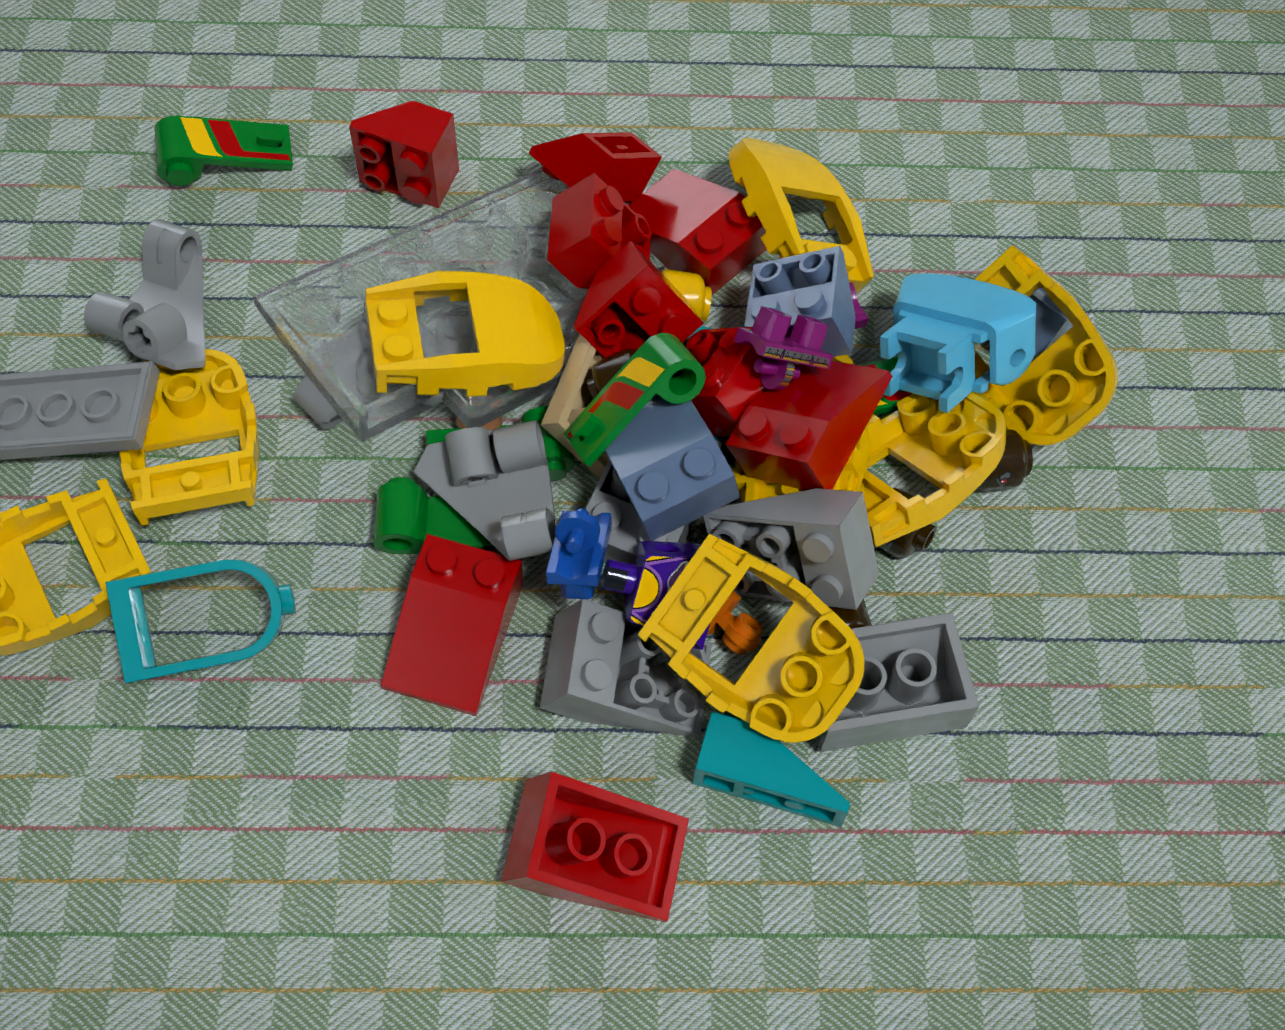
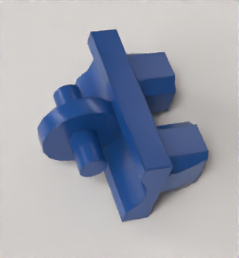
M582 508L576 511H562L561 516L557 520L556 536L546 570L547 584H561L562 597L586 600L593 597L595 586L599 585L612 528L611 513L591 516L587 510Z

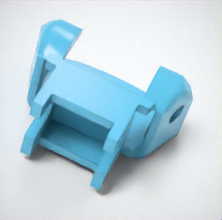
M931 273L912 274L904 277L893 308L894 326L880 336L881 358L888 360L893 356L898 358L895 368L890 372L893 377L883 395L891 397L899 389L939 400V411L948 413L971 392L981 394L987 391L988 383L998 386L1012 383L1025 372L1035 355L1036 302L1030 297L1012 289L968 278ZM986 340H990V369L976 379L974 342L981 344Z

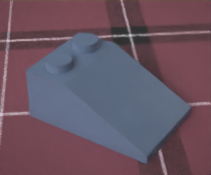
M656 393L605 450L650 541H654L740 498L735 475L692 401L683 404H673Z

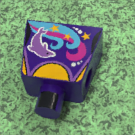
M642 541L639 545L634 565L607 559L602 574L601 589L626 594L623 608L627 620L643 627L701 544ZM709 626L693 648L703 650Z

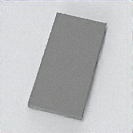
M153 361L0 374V460L142 449L160 370Z

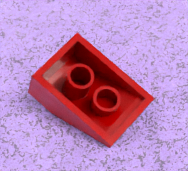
M672 169L628 205L636 214L644 216L651 227L650 254L669 270L699 274L703 278L705 286L711 288L712 295L767 250L760 238L766 231L758 216L749 217L741 202L746 198L735 190L677 169Z
M832 361L830 369L799 364L797 365L800 368L798 379H792L790 384L780 391L767 389L747 405L725 445L748 477L802 490L816 488L833 489L893 377L890 371Z
M427 534L410 576L382 678L381 688L477 717L524 585L522 560L509 561L501 554Z
M552 771L526 779L501 882L547 897L655 921L668 922L689 818Z

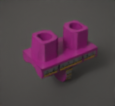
M761 306L752 330L738 327L734 341L738 344L753 346L758 355L764 356L763 359L758 358L755 361L754 371L761 373L762 384L767 389L780 391L785 389L792 379L796 380L799 378L800 368L794 365V363L830 369L834 355L821 349L829 326L828 324L816 318L799 314L789 338L786 337L792 316L773 308Z

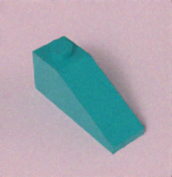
M712 711L692 784L834 826H842L850 807L848 800L779 740H774L750 728V723L727 711L723 714Z

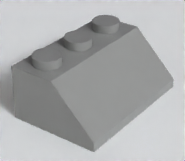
M953 613L853 628L852 630L863 649L865 661L863 678L858 690L835 722L824 733L817 736V742L820 752L966 728L978 710L979 704Z

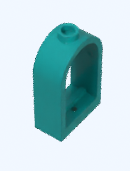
M219 560L105 582L125 683L250 658L262 652L274 642L283 627L285 615L296 613L291 584L279 585L274 576L266 569L244 560ZM227 570H238L253 576L265 588L270 599L271 617L266 631L254 644L243 649L156 665L142 592L143 586Z

